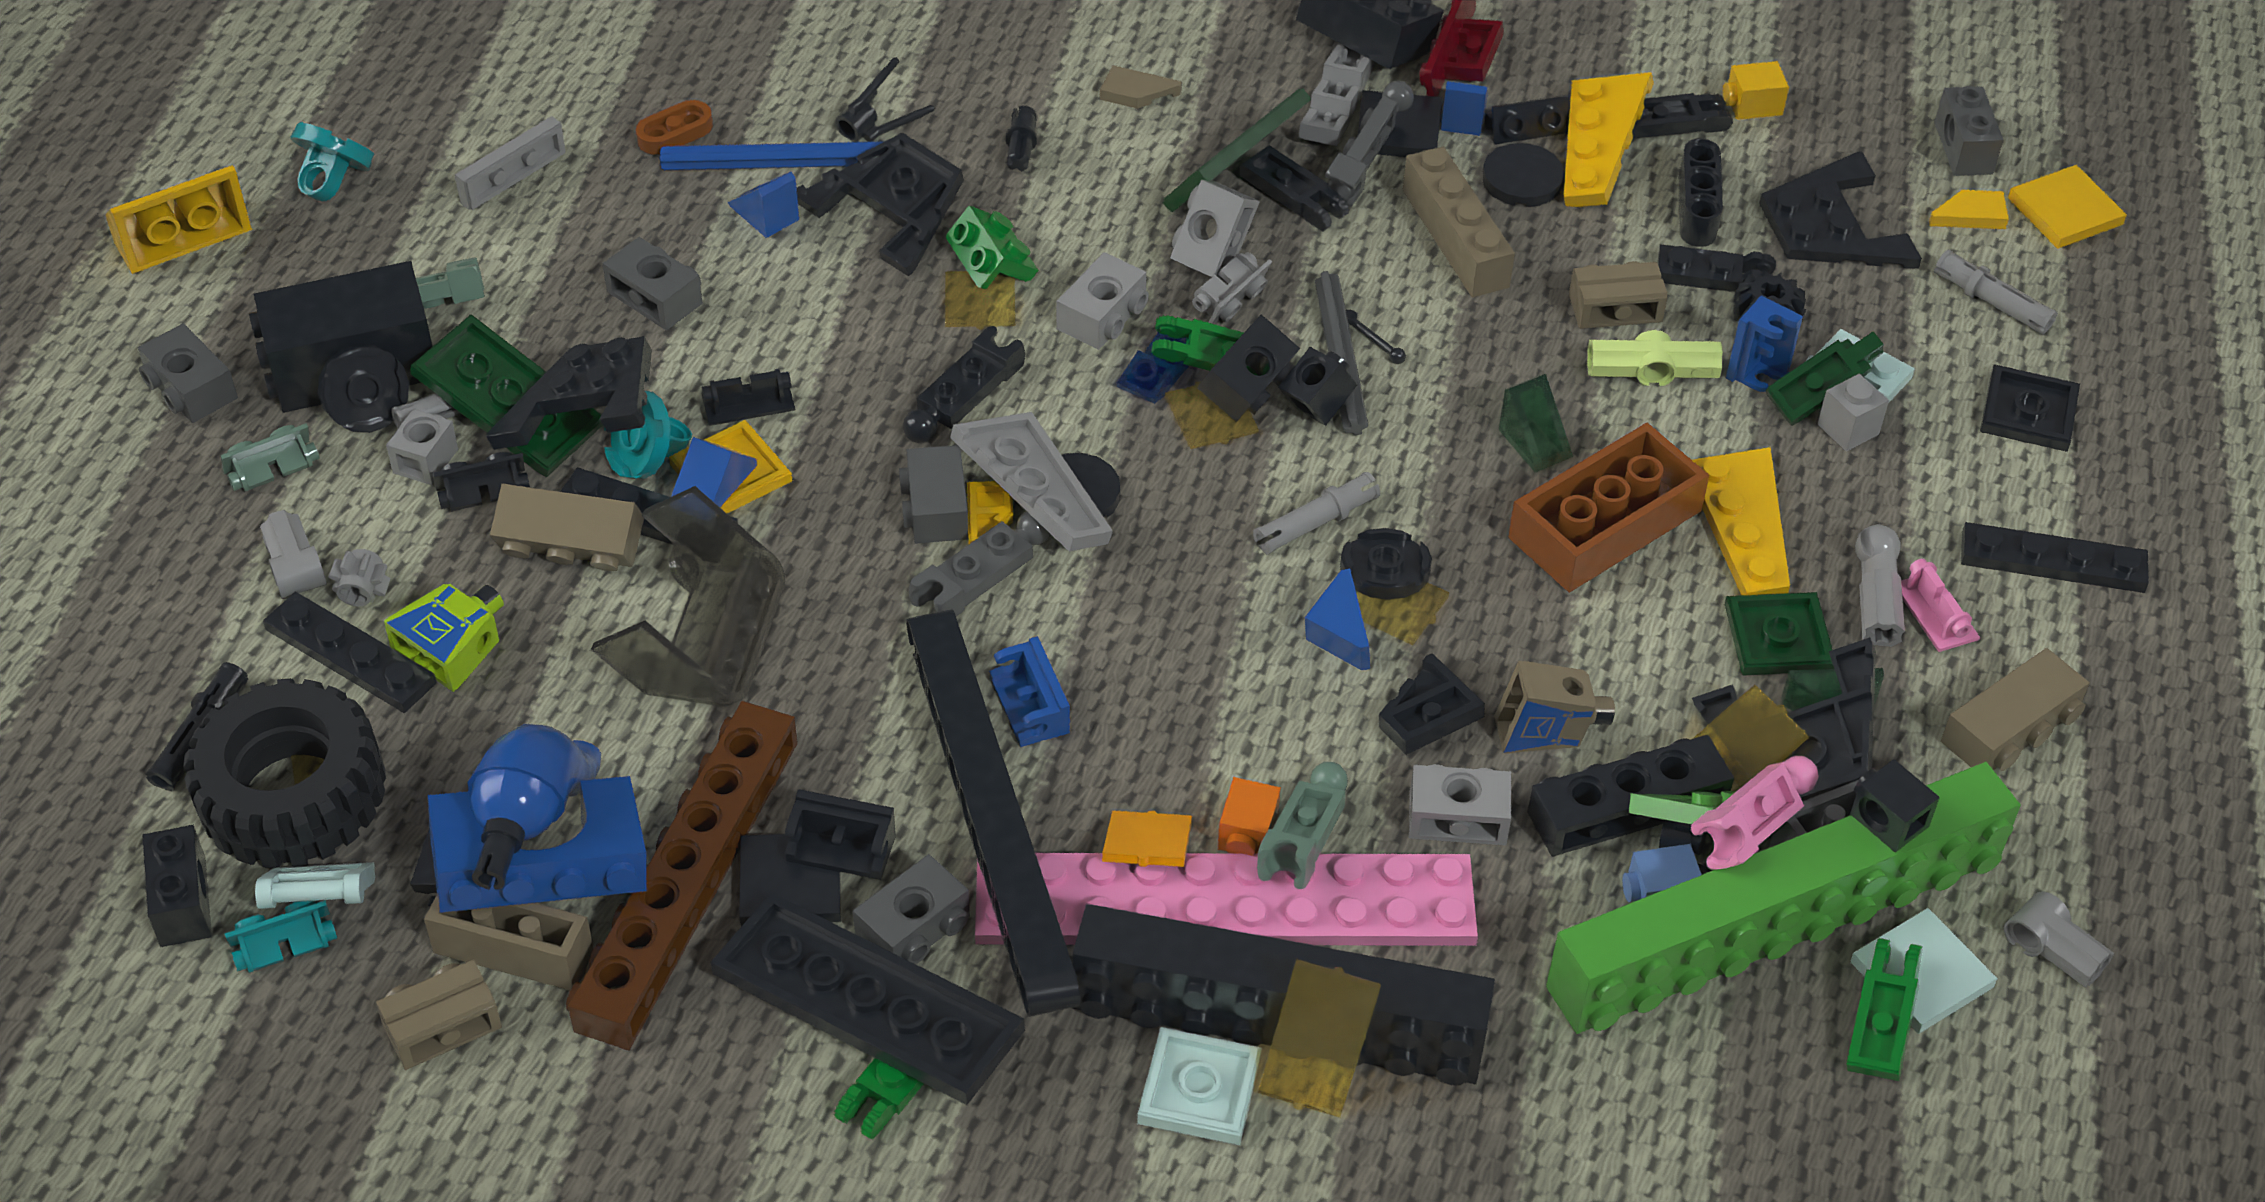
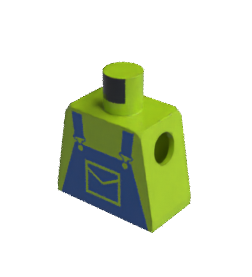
M443 584L384 620L390 646L392 649L435 673L436 680L454 692L499 642L493 614L504 606V602L500 594L489 585H484L469 597L451 584Z

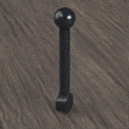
M1346 310L1349 325H1352L1389 354L1392 363L1401 364L1405 361L1406 353L1403 349L1392 347L1360 322L1356 311Z

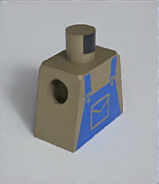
M1518 661L1494 715L1503 753L1579 747L1589 725H1611L1613 723L1615 704L1610 696H1594L1589 674L1584 670Z

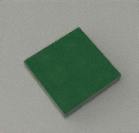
M1817 592L1726 596L1724 605L1742 676L1834 672L1835 669L1829 651L1833 649Z

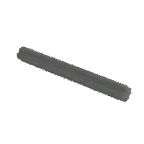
M1328 271L1321 272V277L1315 280L1327 349L1342 357L1349 364L1350 367L1347 372L1357 384V387L1339 409L1342 427L1346 433L1361 435L1362 430L1368 427V418L1340 278L1337 274H1329Z

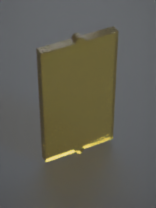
M1297 959L1257 1093L1292 1103L1297 1110L1306 1107L1340 1118L1381 984L1345 974L1341 967H1336L1332 970Z

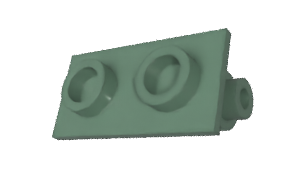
M307 423L297 427L294 425L280 427L273 431L268 438L255 443L251 441L240 442L230 447L226 454L221 455L222 469L224 474H227L233 491L242 488L244 492L274 481L269 465L277 463L282 476L285 477L312 467V461L320 459L314 443H309Z

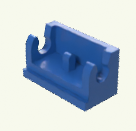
M1760 296L1739 319L1726 379L1731 382L1736 380L1756 391L1766 392L1769 385L1757 380L1755 375L1766 374L1772 379L1779 380L1789 373L1803 316L1764 296Z
M1039 637L1029 638V642L1007 647L995 653L994 658L997 664L1015 660L1010 665L1000 666L989 671V676L1020 747L1070 733V705Z

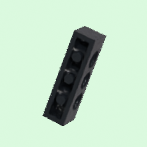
M1708 734L1693 739L1683 738L1666 747L1648 752L1638 751L1627 758L1604 765L1593 764L1583 771L1563 777L1554 776L1546 778L1539 784L1532 785L1527 813L1551 857L1664 823V819L1629 813L1631 793L1692 796V792H1708L1721 795V791H1731L1734 776Z

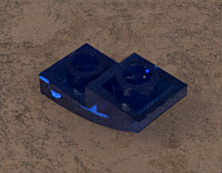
M1157 332L1145 352L1140 350L1136 352L1117 381V387L1154 404L1166 395L1189 365L1183 364V361L1169 362L1156 357L1151 353L1152 344L1155 340L1159 339L1186 344L1187 337L1175 339Z

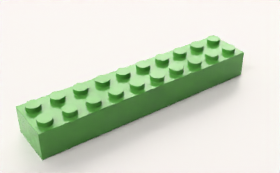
M1983 762L1926 785L1940 797L1929 828L1896 853L1850 815L1755 853L1742 864L1710 871L1558 932L1546 988L1576 1034L1591 1028L1595 1031L1605 1030L1615 1024L1622 1015L1635 1010L1639 1013L1649 1012L1656 1008L1664 998L1681 992L1683 995L1693 994L1700 990L1708 980L1724 974L1726 977H1734L1742 973L1750 963L1766 956L1770 960L1778 959L1789 952L1795 944L1808 939L1811 942H1819L1831 935L1835 928L1852 922L1854 925L1863 924L1870 920L1878 910L1890 905H1894L1896 908L1904 907L1914 901L1924 891L1935 888L1937 891H1943L1954 885L1963 875L1976 871L1978 874L1991 871L2002 859V852L2008 837L2013 832V825L2021 804L1987 762Z

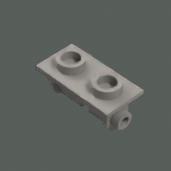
M1249 252L1237 254L1218 273L1228 284L1226 285L1220 278L1214 275L1195 291L1192 300L1193 306L1199 312H1206L1211 316L1208 323L1215 324L1220 319L1227 323L1242 306L1240 301L1245 296L1252 300L1267 285L1268 280L1264 276L1272 261L1269 259L1260 267L1253 254Z

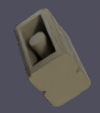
M1631 261L1620 265H1587L1583 268H1574L1569 297L1580 329L1663 322L1667 303V290L1663 279H1661V272L1657 262L1639 263Z
M474 959L461 965L458 963L445 965L435 973L434 977L413 986L410 984L399 985L390 990L385 998L376 1001L382 1024L404 1070H408L502 1028L495 1000L486 982H484Z

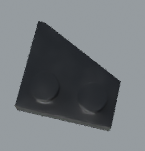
M1431 653L1422 660V670L1414 680L1408 678L1400 687L1399 695L1395 699L1390 700L1379 713V728L1407 755L1484 718L1485 703Z

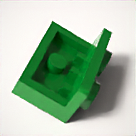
M969 205L946 234V239L977 287L986 290L999 273L1024 282L1032 280L1039 270L1029 257L1031 254L1029 248L1018 240L1011 230L1013 228L1011 221L999 212L994 211L991 214Z

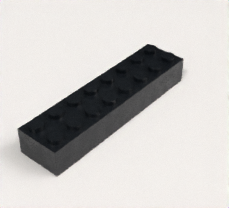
M1086 903L1073 950V967L1079 987L1080 1006L1072 1007V1009L1081 1010L1087 1016L1097 1019L1107 1018L1108 1016L1130 1019L1138 1026L1144 1028H1155L1162 1025L1202 1036L1215 1035L1231 1038L1236 1043L1251 1046L1263 1044L1283 1048L1287 1053L1298 1057H1305L1311 1054L1332 1057L1337 1062L1346 1066H1359L1364 1063L1385 1067L1389 1072L1399 1076H1409L1417 1073L1437 1077L1439 1081L1448 1085L1458 1086L1464 1083L1477 1085L1495 978Z

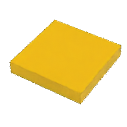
M2077 165L2012 187L2008 195V199L2057 249L2124 225L2127 216Z
M746 420L704 439L757 459L755 469L718 509L717 512L727 514L792 482L790 470ZM689 447L669 456L670 465L678 475Z

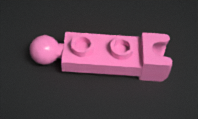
M1793 756L1784 762L1768 765L1714 810L1707 811L1691 825L1692 833L1694 835H1701L1703 832H1708L1714 841V851L1707 858V866L1715 870L1737 866L1759 850L1758 845L1804 807L1799 794L1803 795L1815 787L1819 778L1817 766L1804 756Z

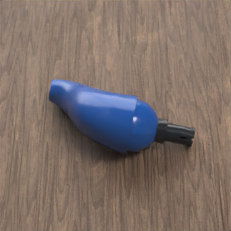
M523 724L500 736L489 748L468 780L472 810L478 823L483 828L481 841L484 845L476 868L472 873V880L478 886L490 890L493 877H495L494 889L499 890L504 887L513 854L519 852L523 841L543 833L549 828L551 823L559 819L565 812L568 796H576L580 793V781L595 779L601 764V752L596 746L586 741H572L566 734L551 726Z

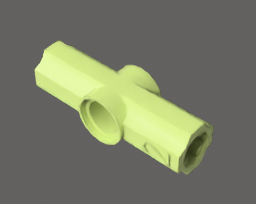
M1659 330L1643 332L1635 340H1589L1587 349L1588 375L1637 377L1644 386H1649V383H1659L1660 386H1665L1672 382L1674 378H1720L1723 351L1721 342L1671 341L1667 333Z

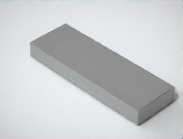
M551 116L456 173L455 180L460 203L468 210H473L565 154L561 122Z

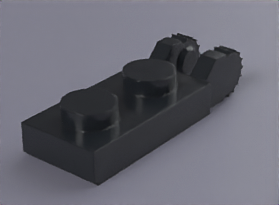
M1691 93L1645 98L1642 116L1640 120H1636L1632 136L1633 139L1703 131L1706 133L1721 132L1732 127L1733 118L1729 111L1727 112L1724 109L1726 102L1719 93H1714L1713 95H1695Z
M1270 145L1240 165V176L1296 214H1302L1305 221L1322 232L1331 226L1332 218L1330 214L1339 219L1348 214V202H1346L1342 195H1338L1336 191L1328 187V183Z
M1660 244L1657 263L1664 284L1735 292L1739 287V283H1743L1748 274L1760 276L1763 270L1771 275L1776 270L1774 256L1755 251L1743 256L1744 254Z

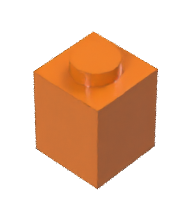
M1233 777L1219 822L1218 850L1250 856L1258 854L1260 844L1268 829H1273L1277 822L1281 787Z

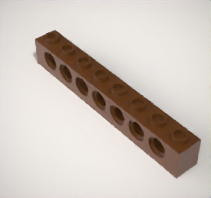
M741 701L733 717L728 716L724 720L719 732L717 745L712 753L707 752L700 763L696 782L691 790L686 789L680 797L675 819L671 826H665L658 836L656 852L649 864H646V891L633 892L627 903L623 902L617 907L609 935L604 943L599 942L595 946L590 957L589 970L582 982H576L568 994L566 1010L569 1012L574 1033L630 1051L741 848V836L749 834L798 744L794 716ZM620 985L623 986V987L618 988V989H611L612 987H615V986H620Z

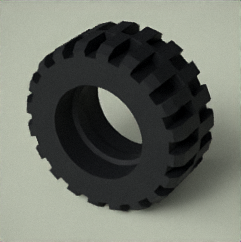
M291 678L277 679V684L266 686L262 682L250 686L251 691L241 696L238 692L225 699V706L222 709L214 708L204 718L205 727L204 729L198 727L189 742L191 749L187 751L184 759V769L187 774L184 778L186 786L208 837L213 838L216 847L225 854L232 855L234 853L238 861L249 865H254L257 860H261L264 868L281 867L282 863L290 862L293 867L309 865V859L321 856L322 860L336 854L335 848L341 844L350 845L360 836L358 829L361 826L367 828L377 814L375 807L380 806L385 794L383 784L386 780L385 766L370 720L366 718L363 708L356 700L347 698L345 692L333 686H328L324 689L321 682L304 679L303 684H296L294 679ZM295 756H312L324 759L321 766L311 776L291 787L269 791L248 787L259 772L282 759Z

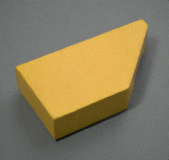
M1961 190L1932 211L1929 225L1937 227L2006 229L2009 217L2004 192Z
M996 481L967 482L968 536L970 544L1001 521L1007 526L1013 523V500Z

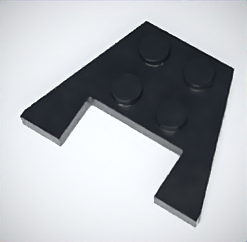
M900 133L858 155V162L841 171L833 168L822 174L823 180L806 189L804 185L797 187L798 205L818 218L829 212L848 193H851L902 226L903 228L879 250L882 260L905 275L910 276L921 261L960 189L964 178L960 168L906 134Z
M1862 151L1853 153L1761 194L1759 205L1787 259L1830 263L1854 260L1865 261L1868 266L1881 267L1883 263L1903 264V268L1906 269L1919 268L1922 260L1908 233L1867 239L1841 192V190L1873 185L1876 175Z
M645 336L630 339L619 337L605 343L593 345L583 343L570 348L490 429L486 438L492 448L496 450L528 445L545 415L606 406L600 420L607 433L642 428L645 424L642 406L647 405L644 382L649 381L652 349Z
M1871 638L1829 651L1842 690L1841 695L1747 726L1733 684L1693 697V703L1697 711L1750 779L1768 765L1784 762L1793 756H1804L1810 759L1817 766L1819 778L1813 790L1803 795L1799 794L1803 802L1857 781L1867 771L1872 769L1876 651Z

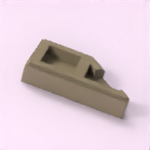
M1113 65L1100 88V100L1138 109L1150 105L1152 100L1171 94L1172 97L1179 96L1182 92V81Z

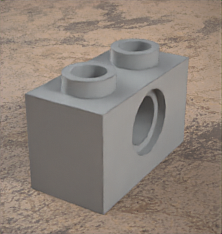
M1201 180L1199 186L1193 189L1188 199L1189 212L1185 222L1174 234L1172 240V247L1174 249L1170 258L1210 277L1216 275L1218 278H1221L1218 275L1219 271L1239 254L1260 201L1218 182ZM1214 218L1217 230L1215 235L1209 238L1206 233V226L1208 221Z
M1103 252L1056 301V329L1099 350L1110 338L1114 340L1120 335L1125 322L1133 313L1140 314L1145 308L1149 296L1146 291V271Z
M1437 764L1429 766L1413 765L1409 802V839L1492 845L1507 844L1511 822V771H1497L1490 768H1454Z

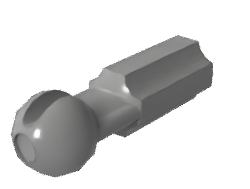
M1881 524L1872 525L1861 531L1855 543V551L1861 561L1862 582L1859 585L1862 639L1871 638L1873 645L1892 647L1902 642V634L1905 632L1901 577L1897 574V559L1901 549V542L1893 529Z

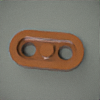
M687 100L642 119L636 126L639 148L646 153L656 155L660 154L663 146H683L704 137L713 128L711 108L702 101Z

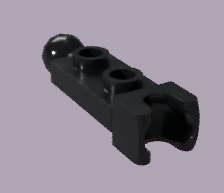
M995 326L986 328L972 341V348L917 397V409L909 412L903 421L905 436L912 442L925 443L936 434L937 422L952 429L954 424L960 422L1003 381L1007 382L1024 366L1025 348L1022 341L1014 340L1007 346L998 347L994 340V337L997 336V328Z

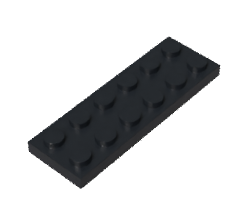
M772 892L710 962L713 975L965 1105L969 1104L1025 1032L1024 1018Z

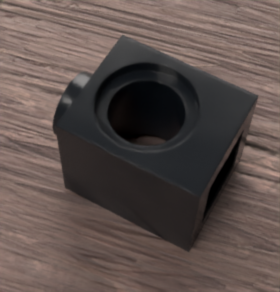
M1309 347L1278 388L1294 408L1326 426L1357 387V384L1347 372L1350 366L1342 357L1332 351H1328L1325 355Z
M1893 759L1878 771L1870 769L1858 780L1854 787V792L1857 794L1850 814L1896 853L1929 828L1940 797Z

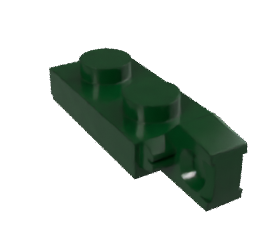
M1874 331L1855 344L1849 338L1842 342L1837 340L1771 384L1766 389V394L1784 418L1793 426L1822 407L1826 390L1858 374L1864 377L1871 372L1872 367L1869 363L1884 353V344Z

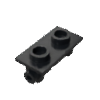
M1562 95L1492 106L1491 112L1485 114V125L1487 129L1493 128L1494 145L1567 134L1569 128L1570 96Z
M774 369L771 372L749 375L750 384L742 385L741 377L709 381L710 385L702 386L701 392L709 426L795 411L790 390L792 385L789 371L780 373V369Z
M498 452L488 456L486 461L469 465L466 462H453L443 466L441 471L433 472L436 491L446 489L437 492L441 510L450 508L451 512L483 505L479 491L482 488L488 487L492 503L498 501L502 484L530 487L527 472L518 474V472L525 471L523 454L512 455L511 452Z

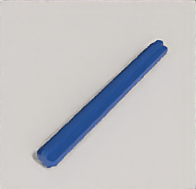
M885 141L663 146L660 150V165L662 170L845 167L858 162V155Z

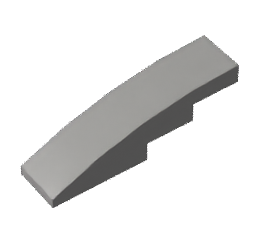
M1338 42L1324 63L1322 79L1312 93L1310 109L1300 123L1298 138L1337 146L1353 117L1375 61Z

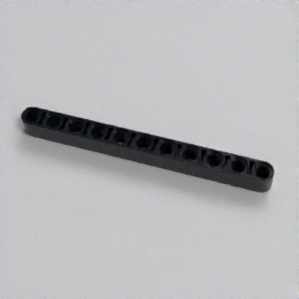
M954 610L907 618L908 639L910 646L914 645L915 648L913 657L1026 1014L1028 1017L1080 1006V993L1075 970Z

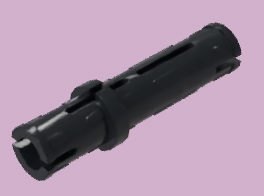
M224 662L205 691L198 692L191 701V711L171 737L152 767L146 772L147 780L152 785L168 791L174 790L180 777L185 772V754L191 749L189 742L198 727L204 729V718L214 708L222 709L225 706V699L237 692L239 693L242 687L246 685L249 679L243 669L233 663Z

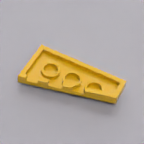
M1652 72L1572 80L1564 184V201L1566 206L1584 207L1606 205L1608 203L1622 167L1621 158L1625 149H1629L1633 139V127L1636 120H1640L1644 110V99L1647 93L1650 94L1654 85Z
M1771 447L1692 459L1710 475L1702 509L1740 594L1788 593L1790 580Z

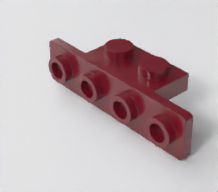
M1452 0L1449 14L1443 16L1441 32L1438 38L1433 39L1430 57L1427 63L1424 62L1420 69V84L1426 88L1427 96L1438 97L1446 79L1484 82L1504 35L1503 21L1472 19L1476 10V0Z

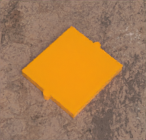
M1112 810L1102 852V862L1138 864L1141 867H1146L1147 865L1184 867L1192 826V815L1161 814L1156 811L1145 813Z

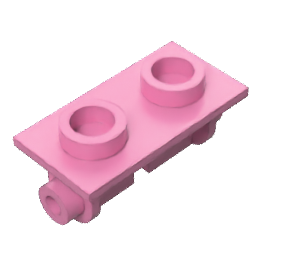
M1918 559L1913 562L1909 568L1911 571L1910 577L1901 581L1902 599L1937 651H1945L1980 640V636L1971 625L1972 617L1968 612H1963L1952 594L1945 588V584L1936 573L1937 568L1934 563L1927 562L1925 559Z

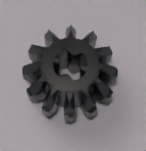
M1763 270L1760 276L1748 274L1746 280L1743 283H1739L1733 299V320L1739 321L1760 296H1764L1802 315L1803 322L1806 309H1804L1806 302L1805 290L1797 287V279L1785 280L1783 279L1782 272L1777 276H1772Z

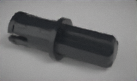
M1026 105L1019 106V115L1016 108L1011 114V128L1008 129L1005 135V142L1009 147L1007 165L1011 170L1017 168L1021 172L1028 168L1031 150L1037 144V134L1035 132L1037 113L1032 107Z

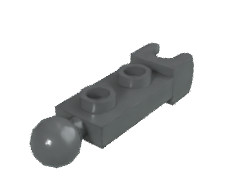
M1403 81L1390 82L1384 88L1382 98L1375 110L1369 108L1366 111L1360 125L1361 132L1358 137H1351L1348 140L1343 153L1337 154L1326 172L1325 177L1330 179L1328 187L1336 191L1338 195H1342L1346 202H1348L1349 207L1354 205L1363 192L1366 171L1395 127L1396 114L1406 111L1413 103L1414 94L1412 88Z
M1028 512L1023 513L1018 519L1015 531L1001 521L938 567L932 564L915 576L909 586L911 604L920 607L926 602L934 600L936 612L953 609L955 615L958 616L965 611V606L1033 558V545L1044 543L1050 537V533Z

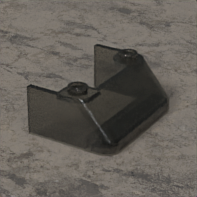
M693 486L644 509L642 517L674 543L669 556L670 572L678 584L689 592L672 642L644 620L594 642L591 651L646 695L727 707L745 699L749 692L785 585V573L779 560L702 491Z

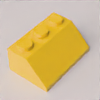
M233 165L109 209L106 214L114 243L132 274L252 230L237 173Z

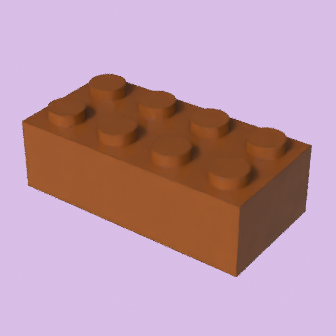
M1645 423L1514 501L1508 538L1570 593L1701 512L1710 475L1649 423Z

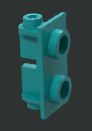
M315 901L294 902L284 908L285 914L265 920L264 915H256L235 923V930L224 934L230 947L240 944V950L231 952L237 972L248 969V972L251 973L283 962L284 958L279 943L289 940L294 958L329 947L328 941L338 938L332 919L321 922L320 919L330 915L326 901L316 904Z

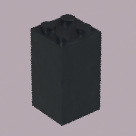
M412 261L253 293L257 311L249 313L255 339L263 337V341L255 343L261 369H271L270 373L264 374L270 400L279 398L283 413L322 405L318 396V382L324 365L340 349L355 344L376 345L389 351L404 367L409 385L422 383L410 374L411 365L430 350L433 345Z

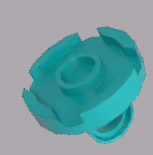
M298 122L295 130L292 131L290 139L298 146L308 150L297 179L301 192L317 201L325 202L333 198L338 192L348 167L361 171L370 170L374 153L351 139L347 138L344 141L331 135L332 131ZM325 172V182L319 189L313 190L315 177L319 173Z
M645 391L647 394V405L642 406V412L645 416L644 426L637 429L611 432L612 447H604L606 458L612 470L620 477L646 479L652 476L663 464L665 457L672 456L687 448L692 438L691 430L681 421L669 417L662 399L652 391Z

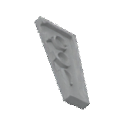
M1032 412L953 425L950 438L1069 552L1109 544L1113 530Z

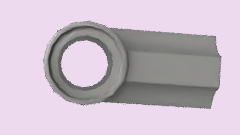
M285 510L269 514L268 519L260 525L266 549L271 557L268 560L276 585L279 588L281 599L291 596L295 591L302 593L327 585L314 545H309L299 515L288 513Z
M2037 892L2004 924V934L2009 943L2012 945L2018 943L2026 949L2023 953L2027 956L2035 957L2041 954L2084 987L2090 986L2101 975L2114 955V952L2071 922V915L2066 905L2058 897L2048 892Z

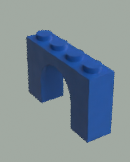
M630 776L580 781L581 822L583 829L573 839L559 846L541 850L520 849L519 852L514 853L507 872L506 883L499 890H495L493 887L495 877H493L490 890L478 886L472 880V873L476 868L484 844L481 841L483 828L478 823L472 810L469 791L428 795L430 840L440 913L646 891V848Z

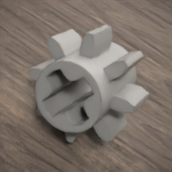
M356 549L351 552L346 551L343 560H334L329 578L335 580L332 590L336 592L341 601L352 606L360 607L369 604V602L373 603L375 595L384 597L391 578L385 575L387 565L383 564L380 556L370 550Z

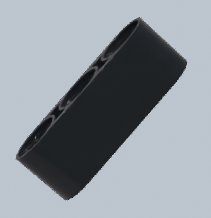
M1695 138L1685 144L1678 176L1679 230L1681 238L1686 243L1696 247H1706L1716 240L1723 209L1721 151L1715 142L1709 139Z

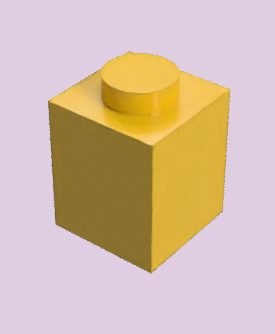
M1778 61L1732 65L1729 81L1723 85V98L1726 102L1725 105L1732 107L1737 120L1781 116L1784 112L1789 85Z

